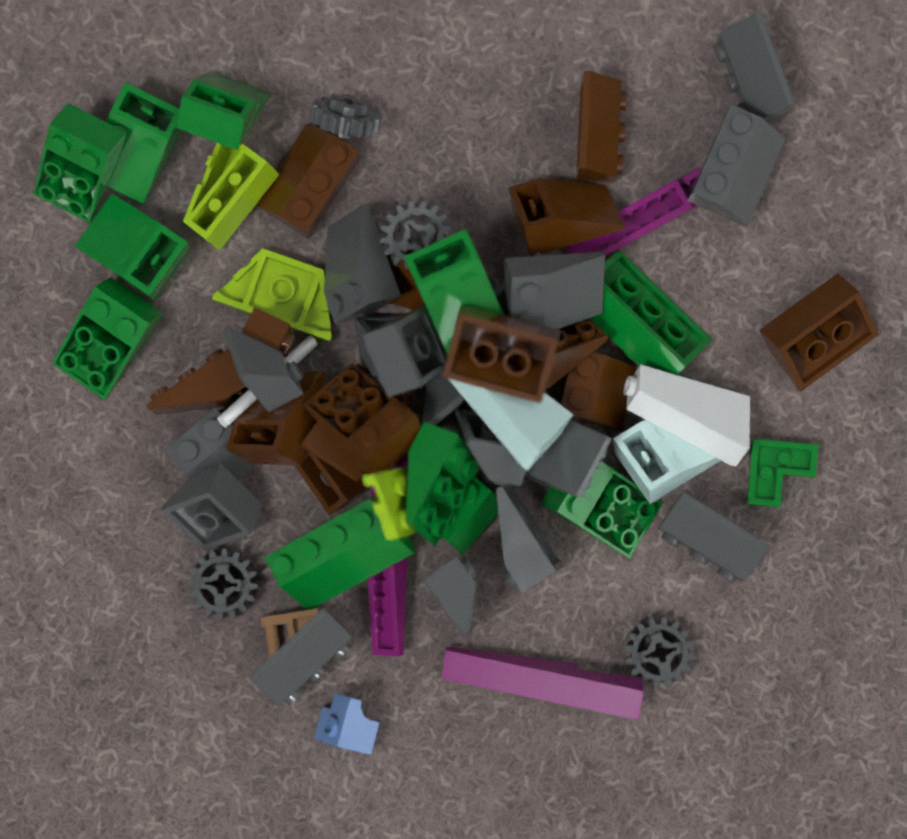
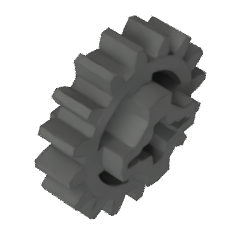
M343 94L340 97L330 96V99L324 96L321 97V100L315 99L314 103H312L310 119H313V124H320L321 129L331 131V133L337 134L339 138L350 139L352 136L362 137V134L368 137L372 136V133L378 134L382 114H379V109H373L371 104L358 100L353 95Z
M406 196L405 205H401L397 200L394 201L396 210L391 212L385 209L384 214L388 220L379 221L378 223L380 229L384 231L378 235L380 243H386L382 247L385 255L392 253L391 260L395 264L402 259L403 265L407 269L409 268L404 256L415 252L407 251L408 249L418 251L447 238L448 235L445 232L451 230L449 223L444 221L447 218L444 211H437L438 205L434 201L426 206V200L423 196L419 197L417 203H413L410 196ZM412 213H422V215L418 216ZM400 220L398 230L394 232V228ZM408 224H411L413 229L415 228L419 232L420 241L410 233L411 230ZM435 233L432 241L429 244L431 235Z
M223 548L221 556H217L214 550H210L209 560L199 557L197 559L201 565L200 568H190V571L195 574V579L186 580V584L194 586V591L188 594V598H198L199 601L196 602L194 608L198 610L206 607L204 615L206 617H210L213 612H217L218 620L223 621L225 613H228L231 619H235L238 608L245 613L248 611L244 604L246 601L255 602L256 598L250 592L251 590L259 589V585L251 583V579L258 574L256 571L248 572L247 568L252 563L250 560H245L242 563L239 562L241 553L236 552L231 558L229 557L228 549ZM218 563L216 571L210 577H203L209 567ZM231 564L241 571L244 580L236 579L233 576ZM225 575L226 581L238 584V586L225 588L224 594H220L219 588L208 585V583L220 581L221 576ZM202 589L209 590L212 593L215 605L206 600ZM235 592H243L237 602L228 606L229 598Z
M653 617L648 618V627L646 628L640 623L636 624L639 633L637 635L628 633L627 636L633 643L623 647V650L631 652V657L624 660L625 663H633L634 668L630 671L631 676L640 673L642 675L641 678H643V685L650 679L652 680V688L656 689L660 681L664 682L666 688L671 687L672 678L682 682L681 671H692L690 666L686 664L687 660L696 659L695 655L688 653V649L695 646V642H686L685 640L689 631L683 630L679 632L677 630L679 627L678 621H674L671 626H668L666 617H661L659 624L655 623ZM660 630L671 633L678 642L670 643L663 639ZM648 634V645L645 650L638 652L640 641ZM659 643L661 648H674L673 651L663 655L664 661L662 662L658 658H645V655L651 654L652 651L656 650L655 644ZM681 654L679 664L671 671L670 663L675 655ZM649 662L656 666L659 675L649 673L641 664Z

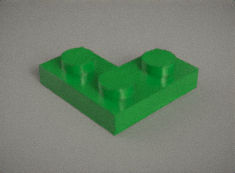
M752 439L746 505L781 507L783 475L815 478L818 445Z

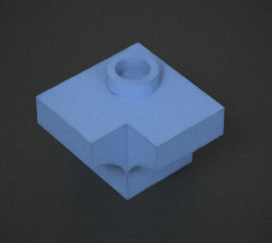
M334 693L331 708L322 706L314 739L339 748L371 755L380 722L368 719L363 715L361 700Z

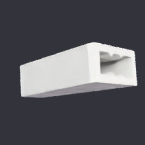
M640 365L633 376H628L623 391L624 395H627V410L731 466L736 467L749 450L750 396L644 365Z

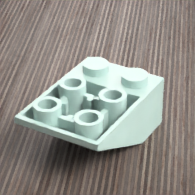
M647 420L639 422L613 438L614 454L650 504L721 461Z

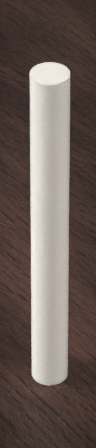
M308 336L285 357L289 363L293 361L296 364L299 363L318 345L316 339ZM248 390L217 418L219 423L223 427L229 426L257 398Z

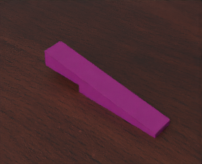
M702 167L678 180H673L618 211L625 229L565 247L569 254L604 252L605 257L700 207L687 200Z
M406 454L390 469L408 465L409 454ZM370 486L371 498L377 496L374 486ZM407 558L368 579L372 655L398 657L404 655Z
M447 646L445 650L443 680L639 720L644 692L643 678L577 670V663Z

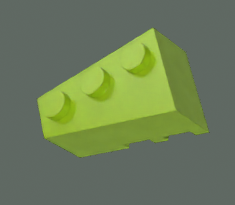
M216 143L212 156L209 155L205 164L207 169L202 182L197 184L183 220L187 226L219 251L280 175L267 161L243 143L238 150Z

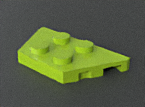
M262 248L251 258V261L232 276L233 278L220 291H216L213 294L212 300L248 314H251L254 307L289 323L291 329L331 343L332 332L329 309L324 295L325 272L323 269Z
M408 465L363 476L365 486L373 485L379 500L373 502V506L377 516L380 518L386 539H399L417 533L406 522Z

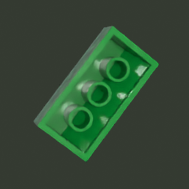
M618 250L605 261L602 314L593 316L590 319L637 365H644L679 375L713 339L622 251Z
M375 496L264 558L279 587L304 608L311 610L413 555L417 551L409 536L392 540L386 539L380 518L377 516L373 506V502L379 500L378 496Z

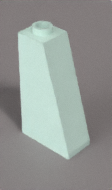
M449 379L513 457L527 471L562 434L573 416L572 413L545 393L542 403H537Z

